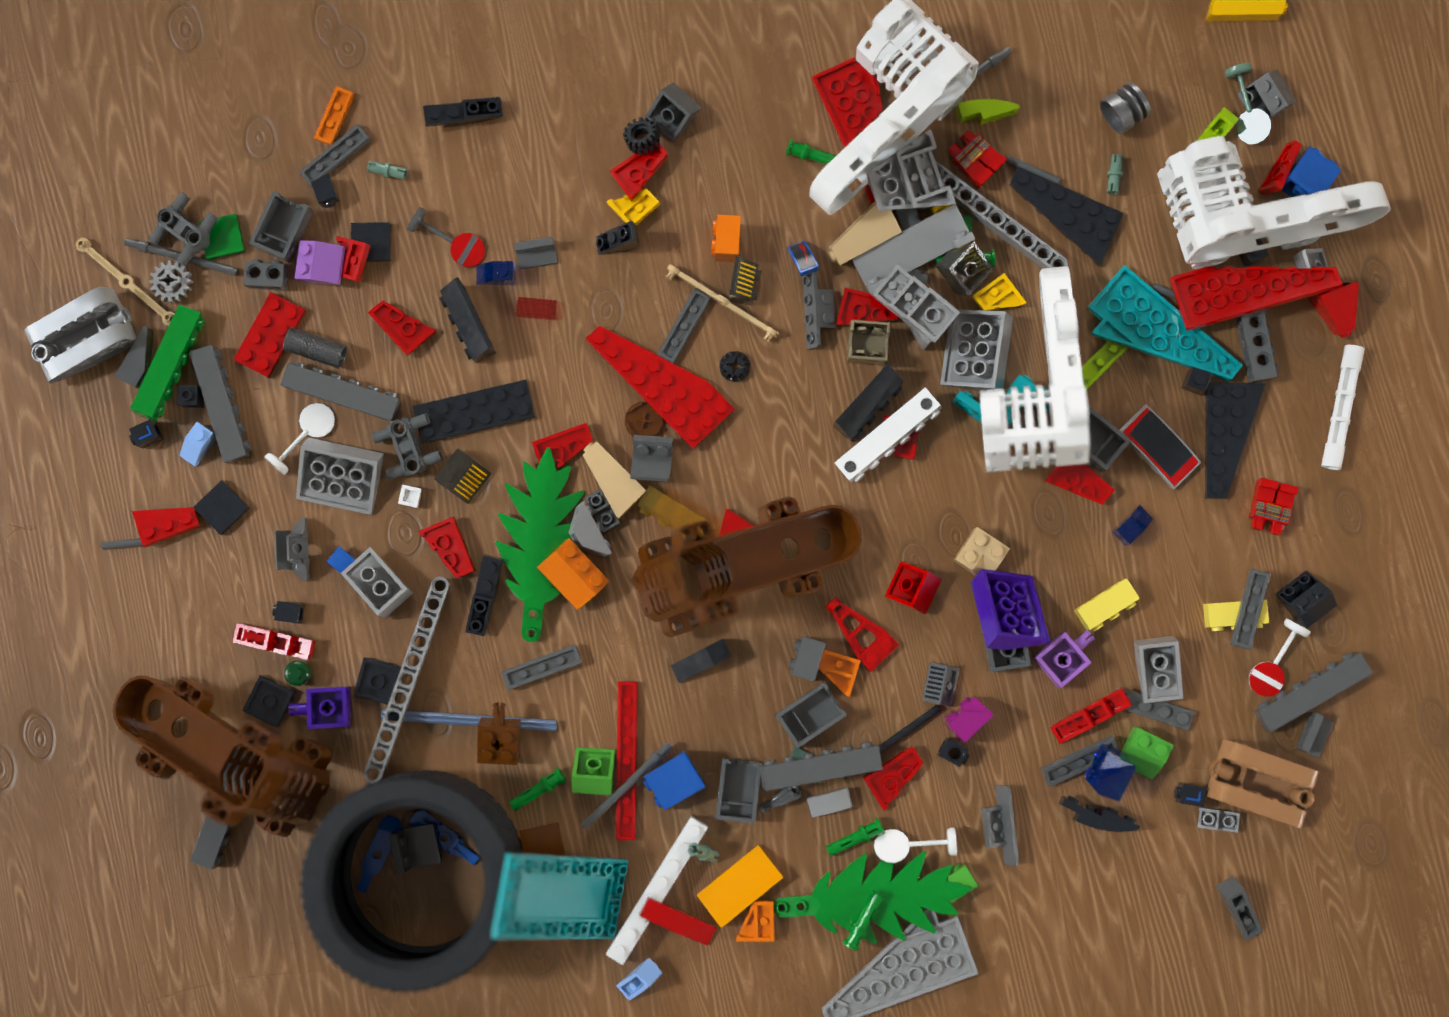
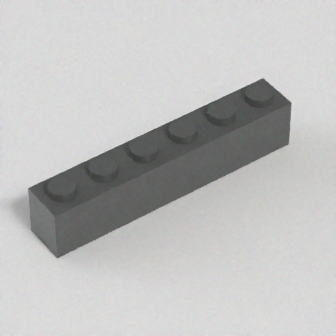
M213 345L190 351L189 353L223 462L231 464L250 458L252 448L250 442L244 436L246 429L238 417L240 410L233 401L235 394L232 386L228 385L227 382L229 375L227 369L222 366L221 360H223L221 350Z
M294 362V365L287 363L280 383L284 388L390 422L396 420L402 402L397 398V394L389 391L383 394L379 392L378 388L370 385L367 388L361 387L360 382L351 379L349 382L342 380L343 377L331 373V376L324 375L323 370L317 368L309 370L305 368L306 365L299 362Z
M1352 651L1342 656V660L1339 662L1333 661L1325 666V670L1321 672L1315 671L1308 675V680L1304 682L1301 680L1292 684V689L1287 692L1285 690L1278 692L1274 695L1275 699L1259 703L1254 713L1264 730L1272 732L1373 674L1362 654L1353 653Z
M872 742L861 743V747L857 748L849 745L841 747V751L834 752V749L822 750V754L819 755L811 752L803 754V758L796 759L795 756L784 757V761L776 762V759L764 761V765H759L762 787L764 790L769 791L882 770L879 746L872 745Z
M237 748L233 758H235L240 748ZM246 750L240 760H243V758L245 757L247 753ZM255 753L252 754V756H251L249 762H251V760L253 759ZM229 763V765L227 766V768H226V770H225V772H224V788H225V791H227V787H226V773H227V771H228V769H229V767H230V765H231L232 763ZM237 765L236 769L234 770V772H233V774H232V786H233V792H234V793H235L234 775H235V773H236V771H237V769L239 768L240 765ZM245 767L243 773H242L241 776H240V786H241V794H242V795H243L242 777H243V775H244V773H245V771L247 770L248 767ZM250 776L248 778V788L250 787ZM206 816L190 862L211 870L220 866L224 860V854H222L224 848L229 845L231 840L230 831L235 826L216 823Z

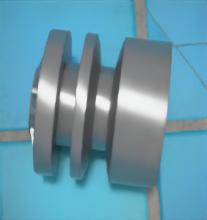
M1132 82L1125 83L1116 90V94L1110 93L1099 102L1105 120L1118 134H1124L1134 126V122L1140 123L1151 114V108L1146 96Z

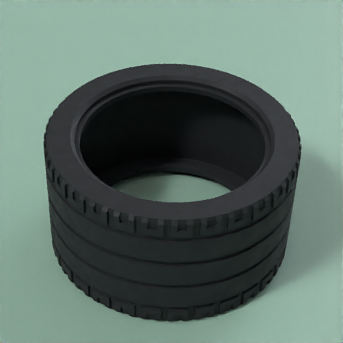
M435 770L409 771L387 777L354 791L328 812L327 818H324L315 830V836L310 839L309 847L305 852L306 858L303 859V870L300 875L302 876V881H300L302 892L300 893V898L303 899L301 905L305 912L304 918L309 923L308 929L314 935V941L317 940L319 943V949L324 951L327 959L330 958L333 961L332 964L334 966L337 965L344 974L348 973L350 978H355L362 984H369V987L380 988L383 991L388 989L395 993L397 991L403 993L413 991L415 993L449 984L453 979L457 980L482 961L499 939L491 938L506 853L523 854V849L520 843L521 840L516 835L518 832L512 820L507 817L508 813L504 811L499 802L496 803L493 800L494 797L488 794L485 789H480L476 783H472L466 778L461 779L458 775L448 772L440 773ZM398 806H418L437 811L456 822L474 843L484 871V895L474 924L460 937L434 946L403 944L379 932L369 923L359 909L351 885L353 852L364 829L385 809Z

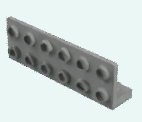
M955 204L854 257L852 261L868 292L872 294L897 264L906 272L911 271L955 247H962L975 240V237L968 230Z

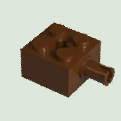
M499 702L493 703V718L481 717L477 728V763L517 765L520 757L521 719H505V703L501 702V706H499Z

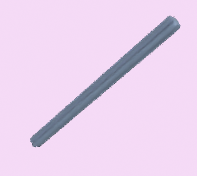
M386 709L382 710L381 712L382 720L384 718ZM395 711L391 712L389 720L398 721L399 714ZM406 711L403 721L478 726L481 717L493 718V716ZM505 717V719H521L520 729L557 730L556 720Z

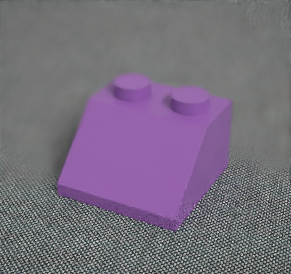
M300 241L294 279L307 284L340 285L345 247L319 241Z

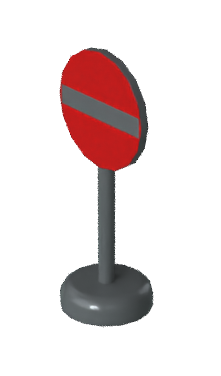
M422 207L418 208L407 227L408 231L415 232L419 225L450 242L451 256L462 267H474L483 260L485 247L477 235L462 233L456 236L455 239H452L422 221L426 211Z

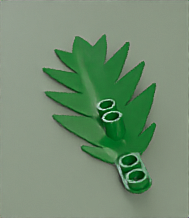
M547 447L537 470L526 461L522 463L524 478L531 497L505 483L512 502L527 523L498 513L504 527L514 541L524 550L522 551L495 541L503 561L519 583L517 584L509 579L505 580L513 594L524 601L521 635L527 642H535L540 638L544 603L553 600L560 594L557 588L552 587L553 584L537 567L565 540L572 539L569 535L571 523L557 524L567 516L585 493L584 490L556 499L567 482L571 466L569 465L556 471L550 447ZM535 611L537 615L535 617H531L529 615V612ZM529 630H533L535 634L533 636H529L527 632Z
M923 851L911 860L892 881L894 863L882 860L862 884L867 853H864L849 864L829 886L831 872L828 871L818 881L812 895L780 897L774 902V913L782 918L814 915L815 919L824 928L834 934H837L838 931L832 920L850 932L851 925L857 922L874 890L882 894L884 899L880 903L872 921L891 935L905 941V935L895 913L919 928L935 934L936 930L921 907L941 914L958 915V912L949 901L971 891L972 887L947 881L953 868L952 865L937 869L918 881L927 854L926 851ZM799 903L804 904L805 907L803 910L799 909ZM780 904L785 906V911L779 909ZM869 924L867 927L868 934L863 939L876 944L877 940Z

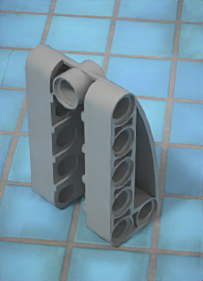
M108 287L94 288L24 329L31 347H33L32 357L34 360L40 361L41 368L49 383L58 382L112 358L132 347L137 338L130 323L132 321L131 314L122 306L115 290Z

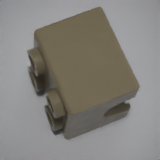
M851 320L849 324L847 363L885 366L888 362L890 323Z

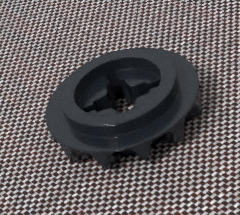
M730 351L720 361V372L728 381H741L749 374L750 361L745 354L739 351ZM736 358L738 365L743 368H737L734 374H732V367L729 365L733 364Z

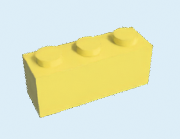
M1122 579L1076 608L1074 612L1086 630L1092 629L1096 631L1103 626V621L1108 618L1110 621L1120 615L1119 611L1124 608L1126 610L1131 609L1137 605L1135 601L1140 598L1128 579Z
M1267 600L1263 602L1257 628H1263V624L1269 623ZM1241 601L1203 604L1205 628L1211 627L1212 631H1222L1224 626H1231V630H1234Z

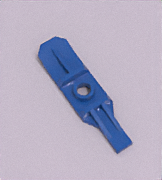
M423 809L415 811L410 818L412 827L433 823L439 847L447 853L460 855L472 865H475L480 858L466 847L462 837ZM442 835L448 836L447 842L441 840Z
M390 815L383 818L362 863L363 875L357 890L366 893L373 876L382 870L391 850L389 834L401 828L399 819ZM376 850L381 851V857L377 858L375 856Z

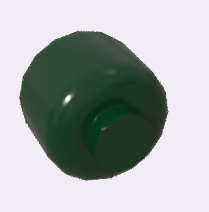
M292 661L286 666L284 677L293 686H303L311 680L312 668L305 661Z

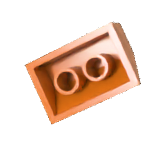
M570 538L565 540L537 567L576 610L580 609L610 582Z

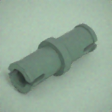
M1115 154L1111 155L1110 171L1107 172V177L1109 178L1107 194L1114 195V192L1115 195L1119 194L1120 179L1123 177V172L1121 171L1124 158L1120 154H1117L1116 158Z
M372 160L368 162L367 172L380 174L385 178L407 179L405 176H408V168L393 166L389 162H386V164Z
M690 844V847H693V849L688 848L690 855L696 856L701 861H710L712 863L718 861V859L714 858V856L719 858L717 850H712L707 845Z

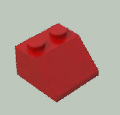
M900 561L885 597L926 615L942 579L929 571Z

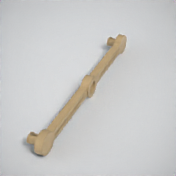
M80 238L77 240L76 248L78 251L89 254L119 280V285L122 288L130 289L162 317L165 325H170L175 313L167 312L135 285L133 277L124 275L91 247V242L88 239ZM129 279V284L125 285L124 281Z
M669 264L667 267L669 273L666 277L669 280H672L674 276H678L707 294L721 305L765 331L766 336L763 339L767 340V342H770L773 337L777 338L779 335L771 327L744 312L724 296L714 293L673 265Z

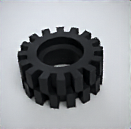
M640 117L639 121H636V119L632 120L633 124L629 122L627 124L629 128L625 127V132H623L624 140L629 150L634 154L638 152L639 155H642V152L648 154V150L654 151L653 147H658L657 142H660L661 136L653 120H649L646 117L643 120ZM648 133L643 139H636L638 135Z

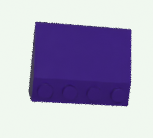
M981 569L971 581L986 647L1008 650L1048 644L1050 639L1033 576Z

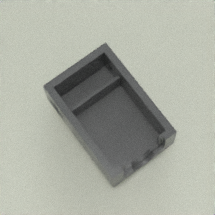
M273 191L249 244L257 250L290 264L314 211L308 205L303 203L298 205L282 197L280 193Z
M1087 405L1090 443L1089 463L1102 473L1110 467L1131 440Z
M822 682L775 714L797 748L847 716L825 682Z
M722 758L715 819L755 824L761 776L759 765H762V762Z

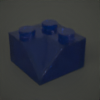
M1101 744L1095 753L1091 767L1087 769L1085 779L1099 795L1120 802L1133 776L1136 765L1123 751Z

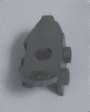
M305 517L301 518L291 531H274L276 570H293L303 581H308L310 579V559H308L309 535L307 530L308 519Z

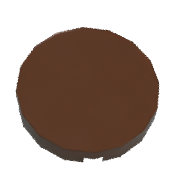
M638 402L627 410L625 426L632 437L634 435L657 436L662 429L663 419L646 402Z

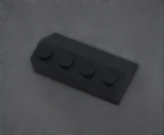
M458 277L454 278L440 290L442 297L439 299L443 307H448L451 313L448 315L451 324H456L459 330L456 334L460 342H464L467 347L464 351L468 359H473L477 363L496 354V351L463 283Z
M889 364L879 372L835 421L833 427L849 441L853 438L857 440L864 432L862 428L866 424L870 426L877 418L875 414L878 410L883 411L890 404L887 400L892 395L896 397L902 391L901 385L903 381Z

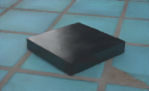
M390 222L351 223V239L371 245L366 262H391Z
M223 480L194 506L195 510L220 535H223L250 509Z
M363 657L353 696L388 705L401 667Z
M259 675L242 711L279 728L296 691Z

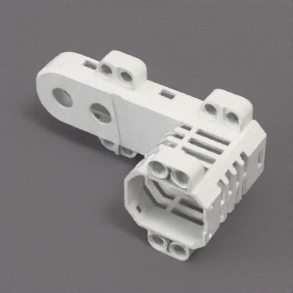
M892 0L874 18L872 28L866 32L857 46L856 61L871 75L877 74V80L880 83L886 82L885 88L888 91L894 90V96L897 99L828 163L813 181L810 187V197L829 215L844 207L867 184L870 186L866 176L867 172L914 141L936 119L938 121L942 120L963 99L965 91L976 78L979 62L957 42H952L951 36L948 33L943 34L942 28L939 25L935 26L930 17L926 18L924 16L925 12L912 0ZM922 28H924L926 33L923 37H920L919 34ZM933 36L935 38L934 43L930 46L928 41ZM868 42L872 44L870 48L866 46ZM912 44L913 46L907 51L906 48ZM942 45L943 51L939 54L936 50ZM920 52L921 55L915 59L914 57ZM929 60L930 63L924 67L923 64ZM911 61L912 63L902 73L900 70ZM888 66L891 70L885 76L883 74L884 69ZM919 69L921 72L911 81L909 78ZM897 74L900 78L893 84L892 79ZM905 82L908 87L902 92L901 86ZM911 129L914 134L905 141L901 136ZM858 179L862 184L852 192L848 186Z
M1224 136L1193 142L1186 150L1169 157L1165 162L1166 166L1164 169H1160L1157 173L1163 194L1167 196V206L1171 207L1169 213L1175 220L1173 222L1174 228L1178 229L1177 237L1185 262L1191 264L1192 269L1218 265L1225 262L1230 256L1280 245L1283 250L1309 245L1317 241L1321 236L1349 231L1373 223L1384 217L1391 210L1383 184L1376 181L1362 182L1314 194L1253 205L1251 204L1254 200L1253 196L1247 192L1250 189L1249 184L1244 181L1246 178L1245 172L1240 170L1242 163L1237 148L1230 141L1226 142ZM1220 167L1221 171L1217 173L1216 168ZM1235 176L1236 180L1232 182L1231 179ZM1242 199L1243 203L1239 205L1238 201ZM1192 204L1186 207L1183 211L1181 210V206ZM1195 215V217L1185 222V217ZM1336 222L1337 229L1326 230L1325 224ZM1267 237L1268 244L1257 246L1255 239Z
M1068 266L1043 268L1039 272L1040 302L1048 363L1049 390L1043 391L1042 385H1036V392H1030L1029 386H1023V393H1017V388L1012 387L1011 394H1004L1003 388L980 390L986 472L1010 470V468L1015 467L1023 469V467L1027 466L1036 468L1038 465L1049 467L1050 464L1063 466L1089 463L1088 407L1082 379L1075 300L1072 296ZM1044 403H1049L1050 426H1047ZM1032 404L1037 405L1038 427H1034ZM1020 405H1024L1026 428H1021ZM1009 406L1012 409L1013 429H1008L1006 407ZM1048 441H1053L1054 453H1049ZM1035 442H1040L1041 454H1036ZM1022 443H1027L1028 455H1023ZM1009 444H1015L1016 456L1010 457Z

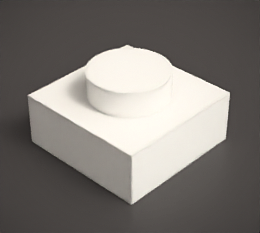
M402 485L398 504L418 508L423 489Z

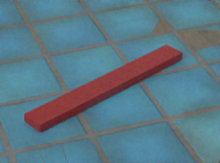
M618 681L616 790L637 771L638 682ZM636 783L616 801V840H636Z

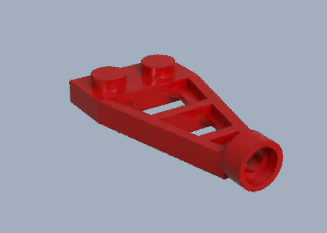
M834 597L825 606L833 615L857 659L870 672L899 645L884 629L841 603L837 597ZM839 605V610L834 611V609ZM848 615H851L859 622V626L853 632H850L843 623L844 618ZM861 629H867L875 635V640L867 648H862L856 639V635Z

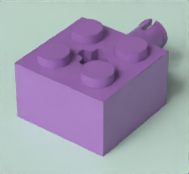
M1086 630L1073 641L1066 632H1061L1037 652L1032 659L1057 688H1062L1091 663L1082 649L1094 641L1095 638ZM1059 656H1060V657H1063V656H1064V659H1063L1064 664L1058 663V661H1059V658H1058V657H1059Z

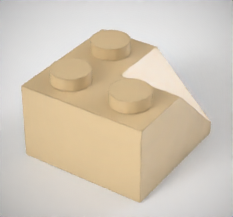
M976 527L953 561L976 576L981 569L995 571L1010 548Z

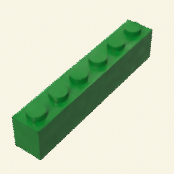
M178 305L130 407V410L135 415L156 423L158 418L163 416L164 405L167 400H170L173 394L172 388L181 377L180 371L189 360L188 354L197 343L199 331H202L205 326V318L201 312Z

